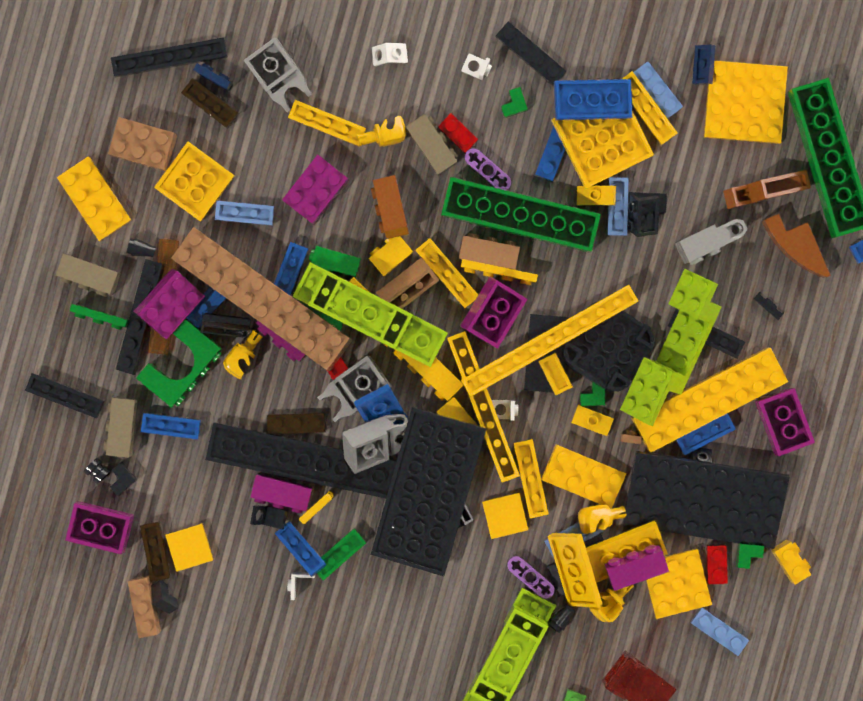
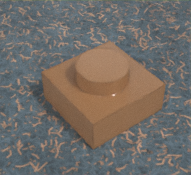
M626 430V434L621 433L620 441L641 444L642 437L638 436L636 431Z

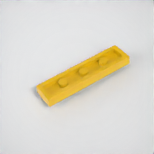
M633 71L622 78L631 79L632 106L658 142L662 145L675 136L677 131Z
M297 100L294 101L288 116L291 120L358 147L357 134L366 132V128Z
M431 238L415 250L464 308H467L478 297L476 291Z
M462 259L461 263L464 272L475 274V271H481L483 276L494 278V274L500 275L502 280L513 282V278L519 279L521 284L530 286L532 282L536 283L538 277L537 274Z
M533 439L514 443L529 518L549 515Z

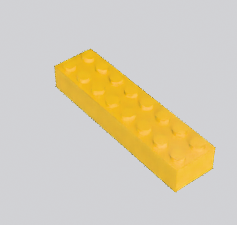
M765 348L683 390L681 395L675 394L665 399L653 426L647 425L633 416L631 419L639 435L642 437L648 452L651 453L782 386L788 380L772 349Z

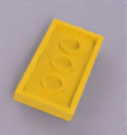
M89 156L57 177L98 241H102L132 221Z
M556 444L541 480L598 504H606L612 509L626 473Z
M655 520L586 548L596 582L609 578L604 564L608 563L610 559H620L630 552L645 550L650 545H659L664 556L668 555Z
M551 533L547 537L568 606L600 607L602 601L582 534Z

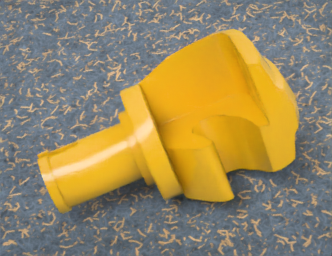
M395 117L393 129H387V119H385L381 127L379 124H375L373 131L357 134L359 146L376 142L379 147H385L403 142L406 138V128L402 117Z
M253 330L244 344L241 343L240 345L237 342L223 361L225 370L235 378L242 379L244 373L240 369L238 361L244 359L246 364L250 366L249 356L253 359L256 355L253 354V350L263 337L259 334L257 335V332Z
M606 504L582 508L578 512L580 530L584 534L593 533L596 531V528L605 530L612 525L613 520L623 519L627 514H622V512H626L624 506L610 509Z
M634 585L616 591L608 588L606 592H600L602 605L598 608L589 607L590 611L602 622H613L623 610L622 606L625 604L623 597Z

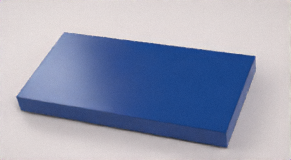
M631 79L554 81L555 120L633 118Z

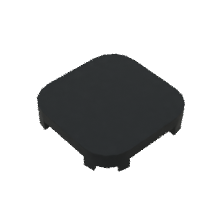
M621 311L566 342L562 349L563 359L572 370L609 392H619L626 389L632 383L643 358H647L655 344L654 335L651 327L646 323L643 324L628 313Z

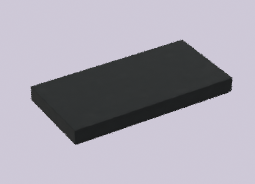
M530 314L528 342L566 321L569 317ZM564 344L526 365L524 390L554 393L538 361L556 353L564 368L565 361L562 354Z

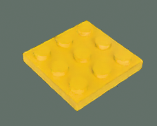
M187 142L154 188L202 222L235 175L193 144Z
M697 548L665 556L669 572L646 580L656 619L712 605Z

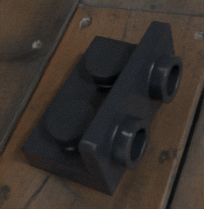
M630 195V202L628 203L630 213L627 226L629 231L636 237L658 234L660 201L658 196L638 198L635 195Z

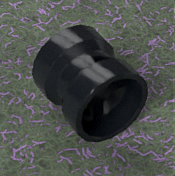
M98 458L94 459L84 469L87 475L94 476L93 481L97 485L111 472L107 467L102 468L101 461Z

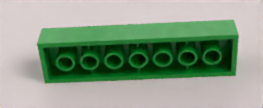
M822 79L789 90L787 93L831 239L863 230V189L830 79Z
M450 177L441 216L590 253L592 252L601 214Z

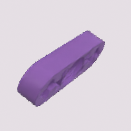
M470 149L466 152V163L494 188L506 191L510 188V177L478 149ZM470 153L472 155L477 153V159L480 162L482 161V159L485 160V162L481 164L479 169L476 168V166L479 165L476 161H469ZM485 165L493 167L494 172L492 175L487 176L483 173L482 169ZM497 171L500 173L497 177L501 180L504 178L507 180L506 187L502 186L500 188L498 180L494 179V182L490 180L496 175Z
M520 556L509 558L507 562L509 571L536 594L544 599L550 598L554 594L553 584ZM519 560V565L523 569L525 566L528 567L524 570L522 576L519 575L521 571L518 568L512 569V561L517 562ZM528 572L536 574L534 582L526 581L525 575ZM540 578L543 579L540 582L543 586L549 585V593L545 592L542 594V589L538 585L536 588L533 587L539 582Z

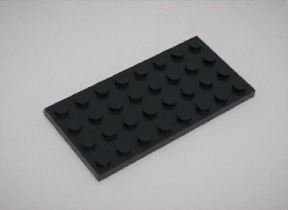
M412 407L370 555L443 577L445 576L487 428Z
M636 451L625 506L626 512H624L627 515L623 518L622 523L625 526L639 527L655 520L659 531L732 543L761 545L764 548L775 549L790 477L787 474Z

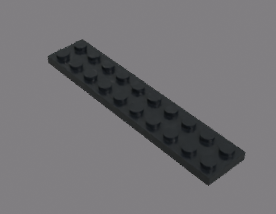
M213 422L205 459L385 499L397 462L387 460L354 474L344 459V450L216 422Z

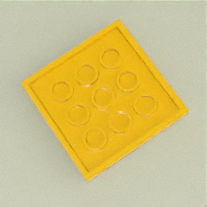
M714 61L713 84H708L704 138L781 144L788 67Z
M633 111V118L555 120L553 118L551 120L585 189L654 155Z

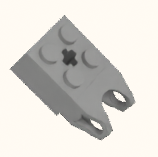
M274 37L244 59V62L272 100L280 104L287 113L291 111L286 99L289 89L297 87L305 92L308 97L313 95L307 86L305 76L277 38ZM270 60L276 62L275 69H268L270 65L268 62Z
M738 219L717 228L714 224L675 243V246L684 264L690 263V265H694L704 260V255L707 254L708 257L721 252V247L744 236L747 227L743 220ZM732 225L737 226V228H738V233H737V234H734V233L732 232V230H731Z
M366 356L329 383L325 391L317 398L322 401L334 395L340 399L342 407L333 418L334 422H338L344 417L355 415L359 412L354 401L386 384H389L390 388H392V385L373 358ZM363 378L368 380L367 387H362L361 385L363 383Z
M404 414L385 415L342 432L344 459L354 474L389 460V456L400 451L402 443L395 442V439L404 437L405 433L402 431L408 423V419ZM398 419L404 421L403 424H393V422Z

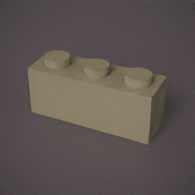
M423 114L407 125L406 130L439 176L457 164L456 158L458 156L453 148L448 149L446 146L447 139L443 133H438L434 128L437 125L431 116L427 118Z
M67 254L62 255L56 272V276L61 277L60 281L71 284L72 281L79 283V288L88 291L90 288L96 289V294L105 297L108 294L114 295L121 275L119 272Z
M114 397L112 401H109L108 412L110 413V420L106 422L108 439L104 441L106 455L132 457L138 405L137 399Z

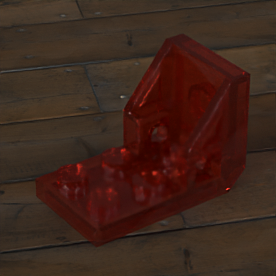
M626 650L602 679L606 689L628 701H669L677 690Z

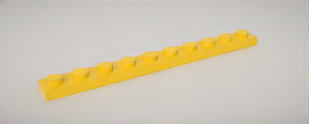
M627 285L465 377L461 382L469 396L472 397L637 303L638 299L630 285Z

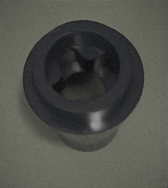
M136 237L135 239L130 238L127 253L131 254V256L153 258L156 246H152Z
M566 604L550 617L548 625L558 633L562 630L564 631L575 611Z

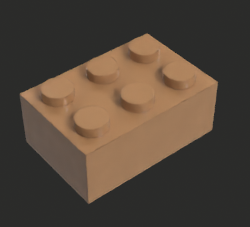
M118 117L108 154L112 157L166 172L178 135L170 131Z

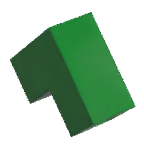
M521 87L509 90L512 102L501 106L504 118L528 110Z
M592 382V393L580 394V406L605 405V390Z
M738 543L736 567L750 569L751 557L763 558L764 546Z

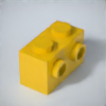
M785 540L775 546V549H771L791 583L796 585L811 576L809 572L811 567L806 559H801L798 554L801 551L795 542L792 543L789 540Z

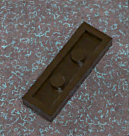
M193 78L181 92V94L227 129L239 114Z
M325 413L267 415V434L325 432Z
M160 521L140 525L150 581L170 578Z

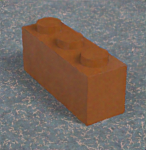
M395 175L373 180L374 187L371 188L373 199H377L378 202L375 205L377 216H381L382 219L381 222H378L381 233H385L386 239L409 234Z

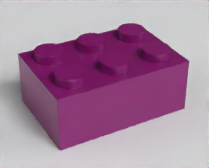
M317 154L282 200L315 225L349 179Z
M171 269L133 312L160 336L167 339L205 296L177 270Z
M489 277L460 327L498 349L526 303L527 298L498 280Z
M788 388L755 401L774 455L781 456L815 443L795 388Z
M78 501L73 506L65 541L123 554L126 551L134 515Z

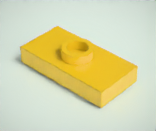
M577 186V205H616V186H591L587 189L584 186Z
M556 353L538 361L555 396L573 387Z
M577 405L571 423L608 436L614 418Z

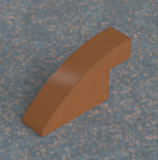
M807 170L733 187L724 190L723 193L727 209L811 189Z
M779 214L761 221L774 244L791 261L819 277L831 276L808 222L786 231Z

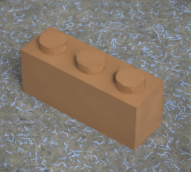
M471 233L463 236L459 255L460 260L465 259L516 270L520 247L516 246V242L505 241V244L498 243L496 238L486 237V240L478 239L479 235Z
M420 258L378 290L376 294L387 302L403 309L437 283L439 279L426 262Z
M149 575L132 578L128 581L138 638L158 635L161 632L157 607L152 602V582Z

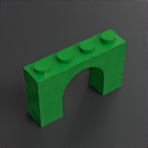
M316 246L315 250L312 249L309 260L312 261L311 263L324 270L339 272L353 277H357L361 258ZM300 301L301 304L336 329L342 330V322Z
M184 319L173 334L186 344L194 355V367L190 374L180 380L171 379L152 363H148L136 377L137 380L171 408L175 407V405L179 407L185 400V393L187 391L191 392L198 384L196 380L200 376L204 377L210 370L208 367L212 361L215 363L222 355L220 351L223 348L205 333H200V329L188 319Z

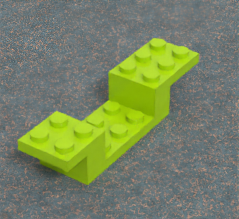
M311 262L292 296L431 367L448 332Z
M684 269L668 303L679 309L678 315L657 360L643 358L620 408L621 411L647 425L653 426L668 392L682 394L722 306L711 302L718 286L717 283Z
M523 587L521 588L504 620L505 625L481 671L477 672L463 701H510L549 627L547 622L556 604L541 598Z

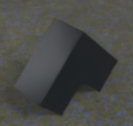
M120 462L111 470L118 478L110 486L117 496L137 481V478L123 462Z
M159 580L151 585L154 606L168 614L178 609L177 599L169 595L168 584Z

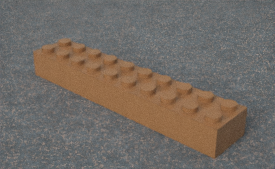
M195 227L192 228L171 258L328 371L332 370L352 342V339Z

